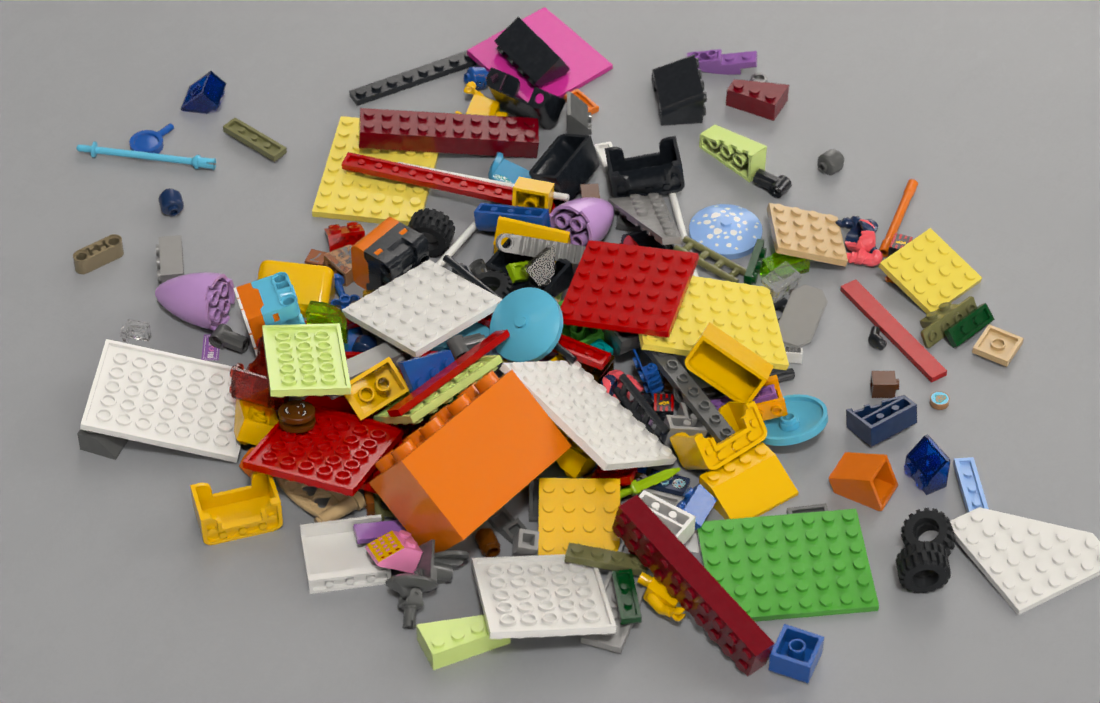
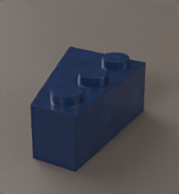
M905 395L882 400L881 404L874 406L866 404L864 408L854 411L852 408L846 409V428L871 447L917 423V404Z

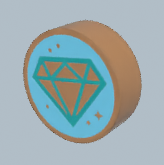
M936 391L931 394L929 403L934 409L943 410L949 406L950 398L947 393Z

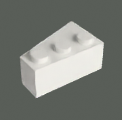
M645 490L639 495L683 545L695 533V516Z

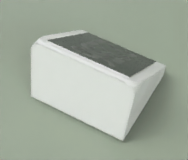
M785 347L788 363L802 364L803 348Z

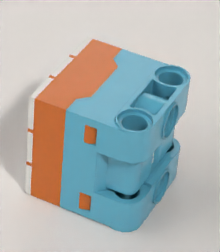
M278 272L233 288L258 362L266 360L262 325L305 324L302 313H300L294 287L287 273Z

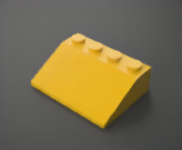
M763 442L720 468L709 470L699 476V484L717 499L713 507L724 519L758 517L799 494L777 456Z

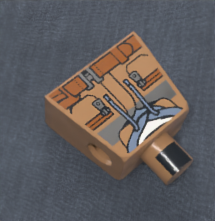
M347 245L324 254V266L331 268L334 274L342 275L345 280L343 284L345 287L354 282L351 259L352 245Z

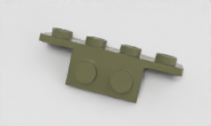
M969 296L959 304L942 303L939 305V309L927 313L926 317L920 320L921 327L925 328L920 333L926 348L932 347L946 336L944 333L946 329L977 308L973 296Z

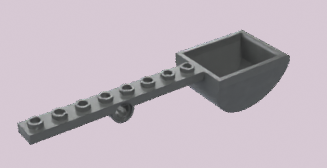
M601 329L604 332V342L613 348V355L615 356L641 348L639 336L636 333ZM644 350L672 385L675 401L679 405L681 402L686 403L717 443L736 433L673 354Z

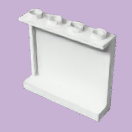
M381 514L300 525L310 594L385 584L387 579L391 578V569L377 566L365 549L368 543L357 544L353 531L354 524L381 522Z

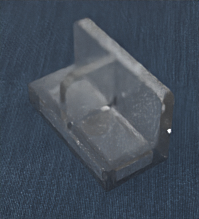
M785 261L763 277L761 283L771 291L770 294L774 304L787 295L790 289L798 286L802 275Z

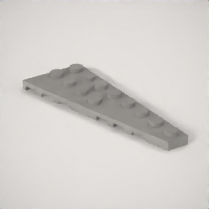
M650 193L648 196L632 194L630 197L608 198V202L612 204L615 211H620V215L627 216V220L635 226H641L642 231L647 230V234L654 236V239L660 244H681V235L662 195Z

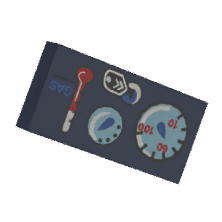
M652 469L649 476L661 471ZM674 475L670 479L649 487V489L684 497L683 494L689 487L690 478Z

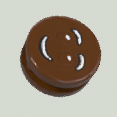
M288 401L278 409L279 426L286 432L304 433L315 426V407L307 401Z

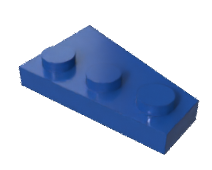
M442 350L427 354V356L416 357L397 363L408 389L412 393L455 360L451 350Z

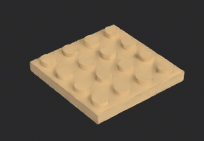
M768 204L766 209L776 253L846 267L848 258L840 226L836 224L837 216L802 210L797 207H787L781 204Z

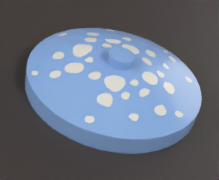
M717 204L703 208L692 217L689 224V237L732 260L745 257L753 252L757 238L762 239V225L756 215L743 207L731 204Z

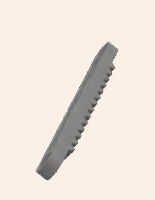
M502 233L496 238V247L502 252L555 261L560 258L567 259L573 264H579L586 246ZM505 237L510 239V246L507 248H503L501 245V241Z

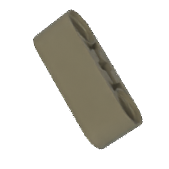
M112 234L73 253L75 271L78 274H87L121 258L124 255L121 236Z

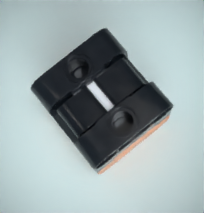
M388 217L351 247L352 272L355 283L372 293L379 289V287L386 285L395 278L419 266L424 261L429 260V243L427 238L422 233L413 230L392 217Z

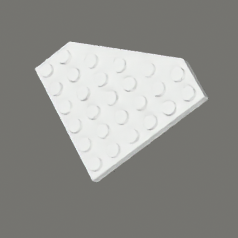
M980 507L950 521L957 543L1017 615L1100 575V541L1093 533Z

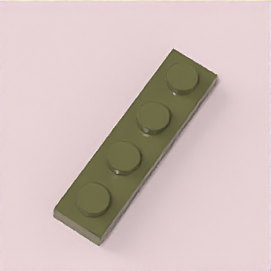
M236 117L223 126V132L274 162L287 153L285 146Z
M569 542L565 554V562L611 571L632 569L633 575L638 576L642 572L647 573L648 567L641 563L637 555Z

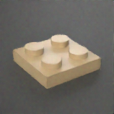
M989 324L974 345L972 353L1007 367L1023 344L1024 338Z

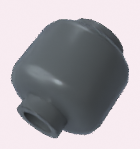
M830 149L818 157V169L827 175H833L844 166V156L835 149Z

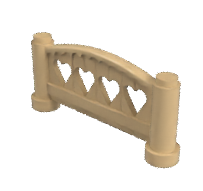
M275 477L281 489L295 504L316 517L314 518V523L339 520L354 510L359 511L366 507V501L359 491L352 497L318 488L313 496H308L307 491L302 490L307 486L306 484H297L294 481ZM318 498H330L324 508H319L318 503L313 502Z

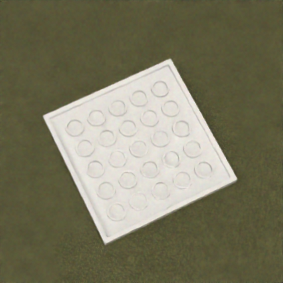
M427 260L386 285L379 287L374 292L365 295L360 300L351 303L342 309V314L345 318L416 358L493 313L502 299L433 261Z
M565 554L472 558V569L490 639L564 637L568 635L585 636L590 634L606 635L616 633V623L598 568L565 562Z

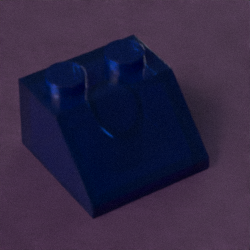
M209 71L189 86L180 109L184 112L208 114L212 110H217L221 104V97L225 94L224 89L227 83L215 73Z
M926 434L906 455L904 470L916 482L917 487L922 489L926 495H929L947 487L951 460L935 441Z

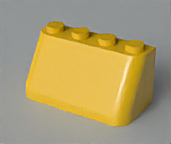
M273 260L261 262L257 280L278 272L287 273L298 299L300 313H302L304 318L315 319L330 315V302L335 297V279L331 268Z
M710 322L685 359V366L689 371L733 401H752L768 380L774 367Z

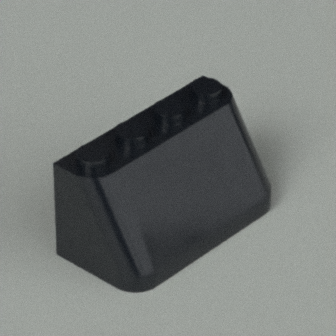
M519 17L494 40L498 45L496 49L502 55L507 54L508 57L506 59L513 66L517 64L519 66L517 70L523 76L527 74L529 76L527 80L534 87L536 85L541 87L565 75L570 70L565 62Z
M562 134L558 136L529 171L530 178L554 183V192L569 194V201H571L580 191V184H585L600 165L591 136L578 134ZM553 199L555 206H559L567 202Z

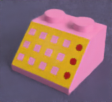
M392 530L368 543L365 547L377 566L413 574L423 553L411 534L404 530H400V532Z

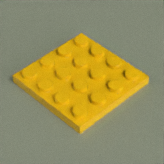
M539 478L538 555L566 554L569 542L618 551L620 538L615 535L612 526L618 506H620V479Z

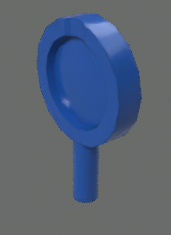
M169 123L158 132L143 130L135 133L129 141L131 151L159 154L164 147L162 137L174 129L173 124Z

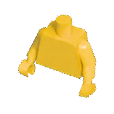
M474 82L467 83L463 91L467 94H472L473 97L466 114L508 117L507 112L500 111V103L498 101L489 99L480 91H477V86ZM455 111V114H462L460 111Z
M644 572L640 574L637 583L647 588L643 599L659 615L672 617L675 621L682 620L686 614H682L685 610L684 608L676 607L679 601L671 596L667 588L657 581L654 576L652 577Z

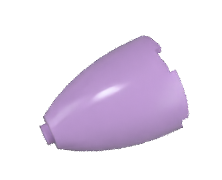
M599 198L574 199L557 206L549 214L551 228L570 232L571 243L574 245L586 246L589 240L602 241L612 225L614 208L610 202Z
M201 272L177 276L160 284L155 291L158 302L170 313L190 324L215 330L219 324H227L230 316H228L230 306L235 302L233 281L221 273Z

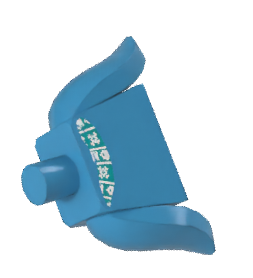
M496 152V157L489 169V179L512 184L516 183L518 177L531 179L529 170L504 159L503 153Z

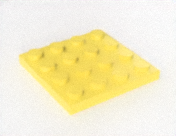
M931 228L880 262L878 266L926 314L939 309V305L942 303H952L982 280V277Z

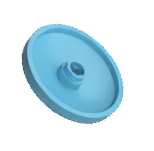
M526 287L511 292L497 305L491 318L490 335L499 330H508L510 334L506 340L495 347L496 351L511 362H536L541 360L554 349L560 339L563 329V314L558 302L541 289Z
M795 394L783 396L788 415L764 421L767 436L762 442L773 446H787L815 437L828 423L829 417L826 405L820 399L809 395Z

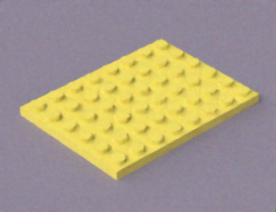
M341 116L314 202L312 217L381 224L388 217H392L408 226L413 214L420 209H425L430 188L342 169V162L347 153L350 152L387 161L403 162L435 169L439 153L359 148V118Z
M692 276L670 337L638 334L642 350L687 356L710 322L774 366L773 369L787 370L789 366L769 288L764 286Z

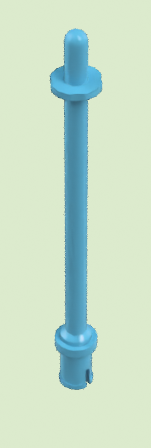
M93 142L92 146L79 144L76 147L79 152L91 153L92 158H95L97 154L188 164L192 165L195 169L207 168L215 170L216 165L209 164L216 163V158H205L200 155L190 158L98 147L97 142Z

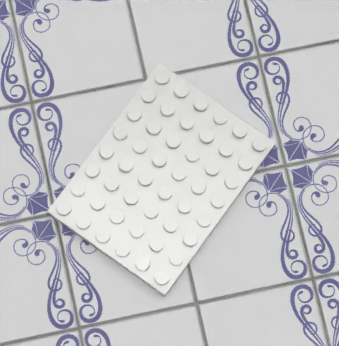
M106 339L80 429L237 463L241 443L236 440L234 434L236 397L240 396L252 400L259 372Z
M568 360L503 363L500 367L504 374L513 370L551 420L604 471L671 465L676 461L677 458L672 454V450L664 446L656 435L650 433L642 422L637 421L632 416V412L625 409L617 398L606 392L607 389L603 385L598 384L594 380V376L586 372L578 361L574 363Z

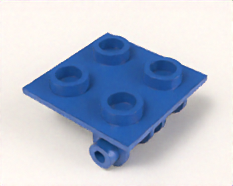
M633 349L636 357L632 359L636 369H638L639 378L642 382H645L643 383L646 393L651 394L654 400L653 394L660 393L664 389L658 367L654 363H649L643 367L636 350Z

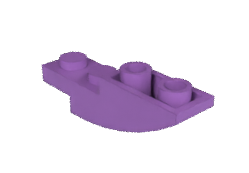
M711 49L687 53V57L695 55V58L699 59L698 69H701L702 72L735 75L741 74V69L757 67V51L722 54L721 49Z

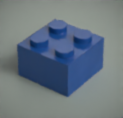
M784 624L770 653L769 671L809 683L823 653L824 636Z

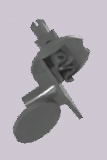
M432 539L419 546L423 553L414 574L402 573L386 580L385 584L387 587L400 593L397 607L404 610L403 628H416V611L424 605L422 594L436 589L437 579L449 581L453 574L452 566L461 565L464 560L469 558V552L452 550L434 553L435 540Z

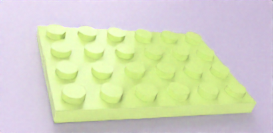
M340 323L262 325L271 397L342 396L351 394V384Z
M485 355L403 416L390 417L387 410L408 396L410 391L374 415L373 419L386 424L406 425L412 423L416 425L424 420L423 417L425 415L436 412L439 409L438 406L452 401L454 395L460 394L470 384L479 381L483 375L492 370H497V366L503 360L500 355Z

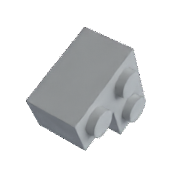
M681 402L677 415H666L664 423L670 431L666 435L661 433L664 446H672L669 438L676 433L685 432L689 436L702 433L705 438L708 431L687 404Z

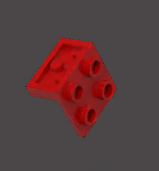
M349 222L347 226L341 227L338 224L329 225V228L324 229L328 238L329 252L347 245L353 246L365 236V230L357 222Z

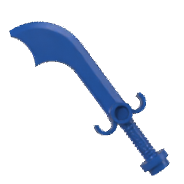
M338 273L334 274L335 288L339 299H333L330 302L331 310H334V305H339L342 311L352 301L360 300V297L356 294L351 296L345 294L342 286L345 282L344 277ZM361 327L349 329L348 334L342 338L346 352H352L356 338L363 335Z

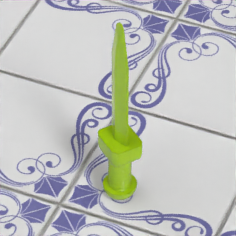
M679 467L666 469L640 481L633 480L631 485L620 490V501L625 496L630 494L632 496L639 495L642 490L670 479L681 469Z

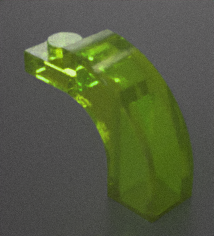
M310 301L306 310L307 324L340 323L343 343L347 344L348 328L344 313L334 305Z

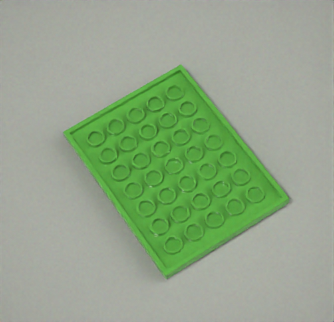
M857 509L704 521L702 526L696 530L703 566L755 622L879 611L878 598Z

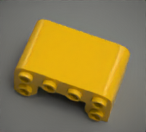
M733 401L719 408L720 414L736 432L719 443L711 435L704 438L702 433L689 436L685 432H679L671 436L669 439L682 467L688 470H716L762 442L767 436V429L755 401Z
M254 472L251 475L250 486L212 494L211 486L208 483L201 482L190 485L193 508L203 541L207 545H216L273 532L283 525L281 501L274 479L270 475Z

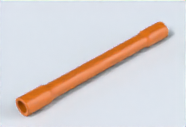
M914 179L908 180L888 232L879 248L883 257H888L890 243L894 234L898 232L911 198L918 187V182Z

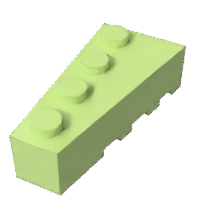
M713 125L700 134L699 148L748 182L753 181V177L758 169L765 171L766 145L718 125Z
M484 615L416 624L417 641L433 670L511 643V638L500 640L489 638Z

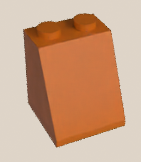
M845 452L828 477L835 494L877 511L884 509L898 487L891 464L885 454Z

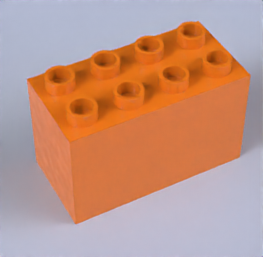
M492 370L479 381L474 382L462 391L451 404H447L434 414L423 427H419L402 441L403 443L395 450H391L378 460L374 465L380 471V474L371 480L369 484L406 531L411 534L412 538L418 543V546L433 539L435 540L434 553L445 551L463 541L571 448L572 445L513 370H510L500 378Z

